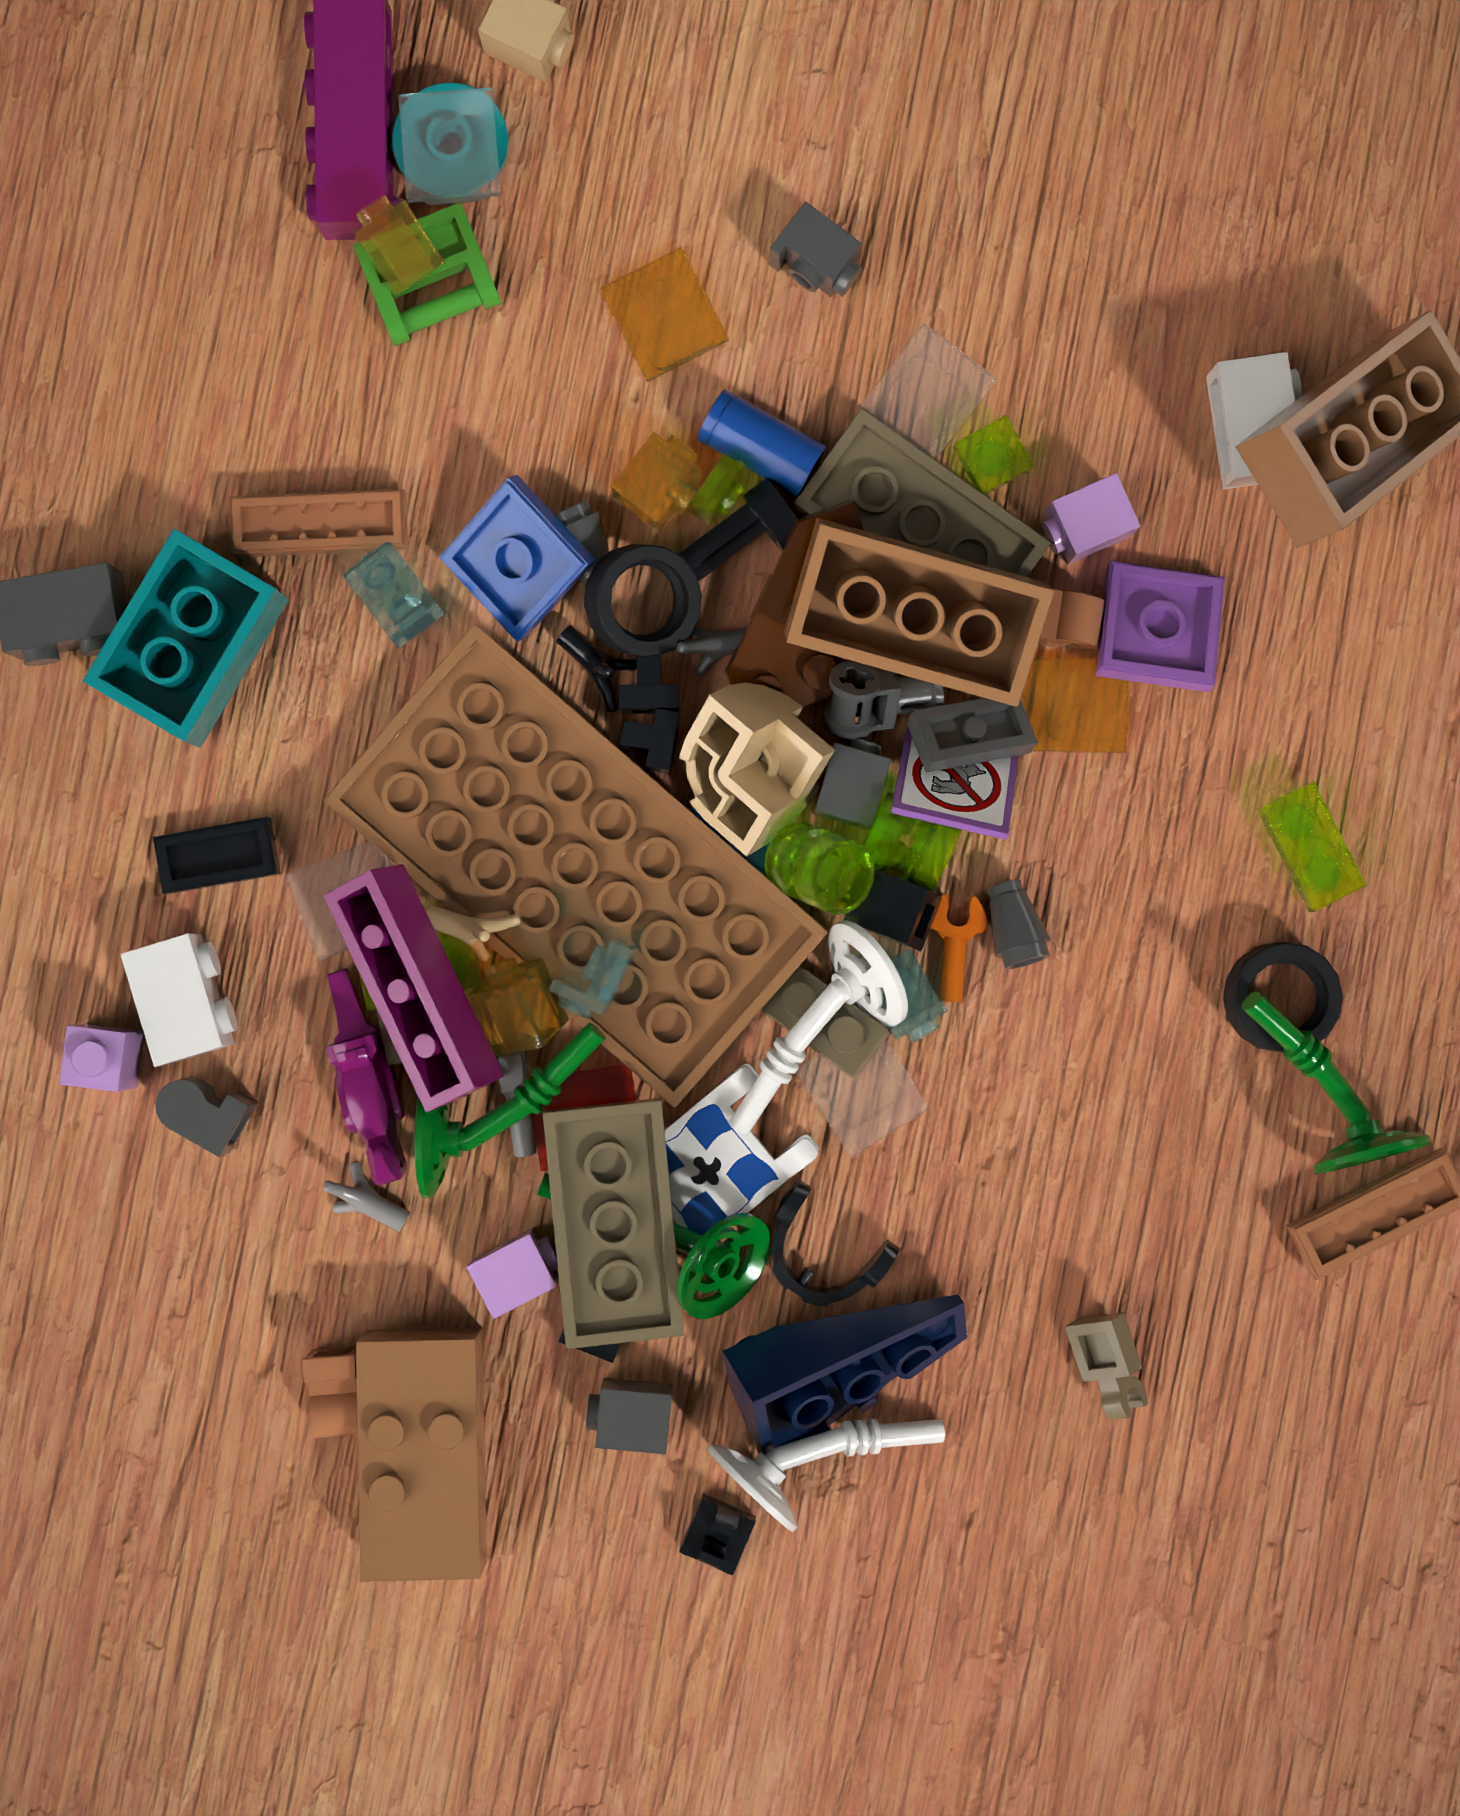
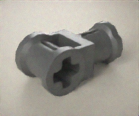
M855 661L842 662L832 668L829 676V685L833 695L831 703L826 706L823 722L826 729L837 737L851 740L867 737L872 731L893 729L896 715L910 714L913 710L944 705L943 686L901 674H894L891 671ZM850 678V683H846V679ZM855 717H859L857 723H855Z

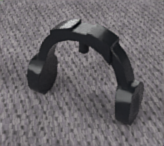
M799 1179L782 1198L773 1217V1220L778 1222L772 1244L774 1263L772 1271L777 1280L786 1290L790 1289L799 1295L803 1302L827 1307L829 1303L842 1301L853 1296L867 1284L874 1288L892 1267L900 1251V1248L889 1240H886L859 1274L841 1286L823 1288L809 1285L808 1282L815 1274L809 1267L803 1270L799 1278L792 1272L785 1258L784 1240L798 1210L811 1191V1186Z

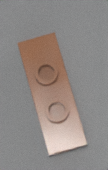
M404 489L229 496L231 555L235 558L408 550L407 504Z
M1439 1148L1287 1224L1286 1227L1311 1277L1318 1280L1460 1209V1174L1448 1150Z

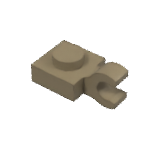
M1124 1312L1079 1318L1065 1326L1083 1382L1097 1380L1101 1392L1102 1406L1109 1420L1129 1418L1132 1416L1130 1408L1144 1407L1148 1404L1143 1384L1139 1379L1132 1376L1142 1369V1365Z

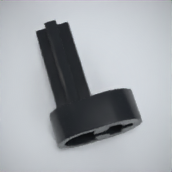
M767 478L742 495L746 503L679 553L696 573L698 582L765 532H767L781 553L783 552L787 544L785 541L795 520L798 518Z

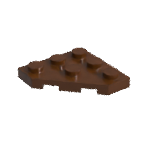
M851 499L795 520L785 541L787 544L772 575H769L750 615L751 620L737 649H734L726 666L725 672L730 685L744 682L764 685L786 694L802 706L833 695L829 685V676L832 668L839 663L851 660L787 643L784 629L816 518L864 531L855 503ZM850 678L846 679V683H850Z

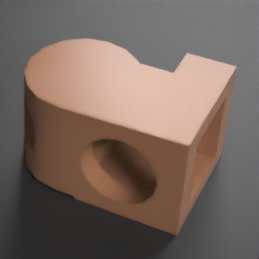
M1053 589L1054 594L1038 644L1076 649L1098 648L1105 601L1084 593Z
M356 1346L312 1350L302 1359L304 1383H307L308 1397H310V1425L314 1438L358 1435Z

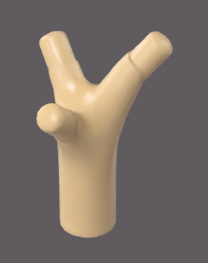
M432 904L426 910L434 930L462 940L474 951L481 962H486L490 958V954L483 942L489 940V933L506 930L520 925L521 922L518 914L503 918H477L461 915Z

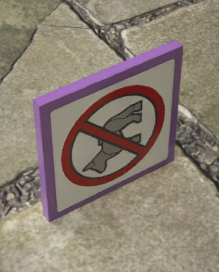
M906 727L891 813L1007 840L1019 756L926 773L911 732Z

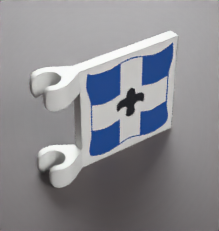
M748 1063L742 1064L664 1130L673 1219L677 1224L701 1235H704L711 1227L726 1217L738 1213H748L790 1177L812 1162L818 1155V1145L811 1136L804 1134L788 1146L779 1156L774 1158L752 1130L748 1135H742L729 1125L728 1122L735 1113L731 1105L749 1092L759 1076Z

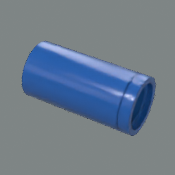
M726 389L720 393L710 409L697 438V441L764 479L767 478L771 483L796 497L800 495L812 478L827 448L826 445Z

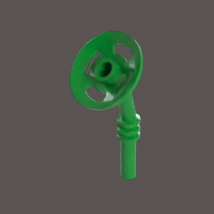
M1253 992L1246 997L1242 1003V1009L1284 1048L1283 1055L1287 1060L1291 1061L1297 1069H1300L1305 1077H1314L1350 1124V1127L1345 1128L1348 1140L1325 1154L1312 1167L1314 1174L1372 1162L1432 1143L1429 1135L1417 1132L1383 1131L1380 1119L1373 1120L1371 1112L1331 1061V1051L1324 1047L1320 1040L1316 1039L1308 1030L1300 1031L1260 992Z
M589 1022L544 1068L537 1066L532 1071L534 1077L527 1076L523 1080L524 1086L518 1085L514 1089V1097L463 1127L461 1121H450L447 1105L426 1113L418 1097L414 1152L416 1179L421 1197L432 1199L442 1184L450 1157H461L463 1151L475 1149L531 1113L540 1114L543 1111L542 1104L549 1105L553 1101L551 1095L558 1096L562 1092L560 1085L606 1040L602 1031Z
M544 1173L537 1195L551 1200L549 1174ZM738 1213L719 1221L704 1235H701L673 1222L676 1249L688 1254L682 1266L677 1285V1296L680 1306L689 1315L697 1319H709L723 1314L735 1306L750 1291L765 1266L770 1249V1234L766 1224L753 1214ZM736 1225L745 1226L738 1231L728 1228ZM727 1238L723 1242L720 1241V1239ZM749 1245L745 1261L738 1273L733 1277L740 1263V1247ZM704 1273L710 1277L707 1280H701ZM696 1290L702 1293L717 1290V1293L701 1299L693 1298Z

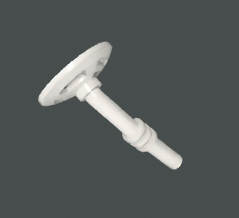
M843 920L831 927L828 934V947L836 972L832 975V983L826 987L784 1038H776L773 1043L774 1047L770 1048L766 1054L768 1058H763L759 1064L762 1072L728 1122L738 1133L742 1135L749 1134L782 1083L789 1084L792 1079L791 1073H796L799 1069L798 1063H802L806 1058L805 1048L844 1003L849 1005L855 1003L867 1015L888 1027L896 1026L905 1020L908 1013V1001L897 969L875 938L858 924ZM849 944L857 949L863 957L857 958L851 954ZM882 988H883V990H884L885 997H886V1003H887V1009H886V1010H884V1009L882 1008V1005H883V1002H884V995H883Z
M875 1418L868 1419L866 1423L862 1419L855 1420L854 1424L847 1420L843 1421L839 1428L772 1448L766 1455L760 1452L754 1460L734 1450L715 1444H710L706 1450L747 1493L793 1533L798 1528L797 1522L784 1493L779 1487L781 1482L787 1477L783 1473L784 1470L842 1451L845 1456L849 1457L854 1456L855 1451L860 1456L866 1455L868 1451L873 1455L879 1454L881 1448L943 1443L945 1429L941 1419L879 1424Z

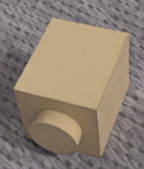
M493 0L478 29L485 54L545 83L554 65L561 68L565 64L574 43V34L570 30L567 8L550 0Z

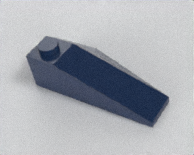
M957 1294L780 1325L758 1335L745 1337L736 1345L723 1350L730 1388L758 1454L762 1452L766 1455L772 1448L832 1430L830 1425L856 1406L862 1413L866 1412L879 1402L875 1395L887 1383L897 1376L902 1379L913 1378L967 1339L964 1302Z

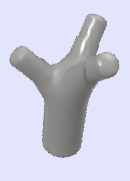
M352 1162L349 1165L354 1187L330 1180L325 1181L323 1185L324 1191L345 1200L333 1204V1211L335 1213H363L397 1232L401 1230L410 1214V1211L382 1197L371 1187L364 1177L360 1162Z

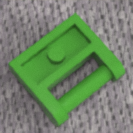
M461 202L353 245L394 346L410 341L409 334L481 305H484L485 310L502 304ZM464 270H470L474 283L399 312L394 300L395 298Z

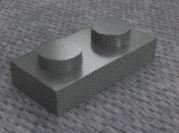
M982 698L913 710L907 720L926 773L1030 754L1038 743L1021 699L1018 707Z

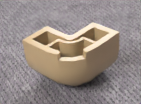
M744 682L729 685L708 696L684 740L679 759L686 761L687 779L695 796L694 799L689 801L707 823L747 857L778 837L806 808L821 787L816 781L835 749L797 718L803 709L802 705L786 694L767 686Z

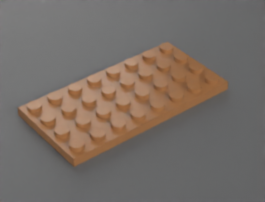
M475 623L323 800L396 865L403 864L408 875L447 910L477 918H503L518 914L521 920L520 925L489 933L490 938L485 943L582 1028L589 1022L597 1026L606 1037L602 1045L674 1108L829 932Z

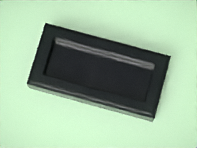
M270 817L153 837L161 888L164 895L281 875Z

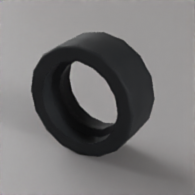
M630 544L611 550L595 564L585 585L584 608L590 627L604 644L621 653L658 656L675 650L679 642H684L691 636L700 617L702 593L696 573L681 555L664 546ZM638 565L652 566L663 572L670 581L674 594L673 609L667 623L658 631L647 635L633 634L622 628L615 619L611 607L612 589L618 577L627 569Z
M1274 942L1254 947L1236 961L1226 977L1223 1002L1228 1021L1241 1038L1259 1049L1283 1052L1284 1048L1242 1009V1003L1249 996L1250 985L1256 975L1267 966L1278 963L1297 966L1305 971L1314 983L1317 996L1315 1009L1308 1021L1298 1029L1300 1031H1310L1320 1041L1329 1036L1340 1018L1343 993L1338 974L1326 957L1306 945Z

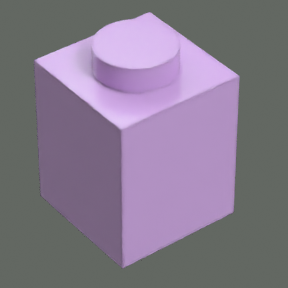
M1117 473L1052 501L1044 512L1047 520L1042 522L1044 535L1051 542L1049 545L1051 550L1055 554L1062 552L1067 564H1071L1131 537L1141 527Z
M87 1023L67 1025L59 1085L114 1092L136 1088L143 1030Z
M535 1227L477 1256L466 1266L493 1319L557 1287L559 1283L556 1246L548 1235L540 1239Z

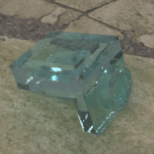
M619 938L612 939L607 948L597 945L583 974V977L592 981L589 988L565 977L558 976L554 978L549 990L561 996L558 1005L571 1013L590 1019L593 1011L604 1015L609 1011L638 947Z
M908 949L891 959L905 988L908 1013L903 1022L893 1027H886L892 1038L898 1039L906 1035L909 1042L912 1043L940 1028L941 1025L936 1017L947 1012V1009L942 1000L938 999L912 950ZM882 988L883 995H884V1002H883L882 1008H883L884 1010H886V1009H887L886 997H885L884 990H883V988Z

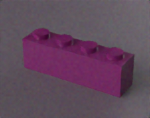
M313 0V11H306L304 14L306 45L308 49L314 48V69L305 70L306 100L309 106H315V127H306L305 132L307 159L309 163H315V184H308L306 188L308 218L310 221H316L326 240L369 239L395 228L394 153L392 147V10L388 0Z
M399 864L370 869L323 895L425 1112H430L457 1101L505 1077L404 865Z

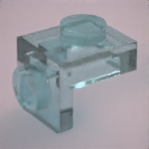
M391 542L384 543L375 551L364 556L359 563L344 574L345 580L361 598L398 649L445 614Z

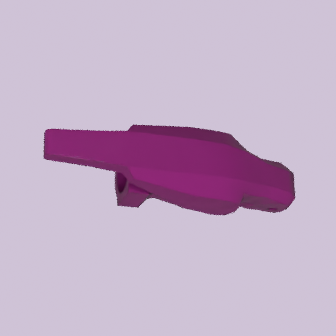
M348 969L328 973L327 976L339 1033L334 1039V1043L326 1047L330 1064L336 1066L337 1091L346 1128L349 1132L359 1134L365 1143L372 1179L376 1185L379 1186L400 1180L407 1170L406 1158L400 1142L399 1127L400 1120L405 1116V1105L393 1065L388 1066L384 1044L377 1027L369 1024L365 1017Z

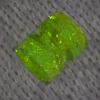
M888 790L875 815L873 825L865 837L857 859L884 872L897 867L901 870L903 880L925 887L933 892L950 860L962 829L891 813L894 793ZM899 834L913 837L909 847L897 839Z
M793 822L780 829L771 840L766 852L765 871L767 878L786 895L833 915L847 914L858 908L868 896L874 882L875 867L872 855L863 844L807 822Z

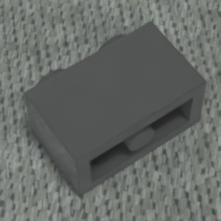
M106 562L0 581V641L2 652L20 660L23 659L26 666L56 663L60 661L59 653L81 649L83 656H97L128 606L122 572Z

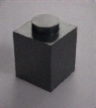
M864 865L860 878L855 877L845 893L843 907L847 911L843 920L854 922L867 932L921 952L942 897L925 887Z

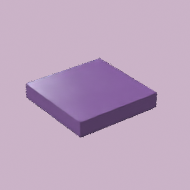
M1110 561L1106 569L1103 596L1105 603L1098 642L1095 676L1211 692L1215 686L1225 577Z

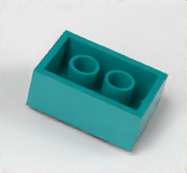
M173 529L82 682L180 740L201 748L290 599L251 573L180 531Z

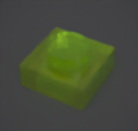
M1007 415L955 442L953 446L974 487L983 495L993 492L1031 471L1034 467Z
M723 453L691 501V513L709 525L712 524L718 513L728 517L746 490L744 486L739 484L742 479L743 466Z

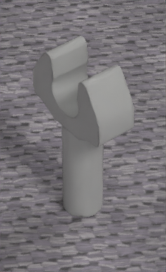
M523 1045L500 1048L501 1056H498V1063L505 1076L500 1079L501 1093L506 1097V1101L515 1096L514 1089L518 1085L524 1086L523 1080L529 1076ZM530 1114L510 1126L513 1153L516 1157H527L537 1152L532 1115Z

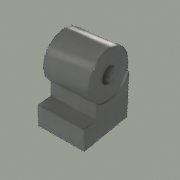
M184 1078L165 1085L158 1093L155 1102L156 1114L162 1124L218 1157L231 1152L258 1104L257 1101L239 1091L227 1094L223 1101L216 1097L213 1088L207 1082L198 1078Z

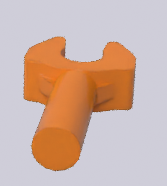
M942 894L940 895L942 897L941 903L930 928L935 930L944 941L939 1001L962 1003L966 945L976 933H984L986 931L987 916L979 899L973 896L968 900L966 922L961 926H954L947 919V911L949 909L948 895Z

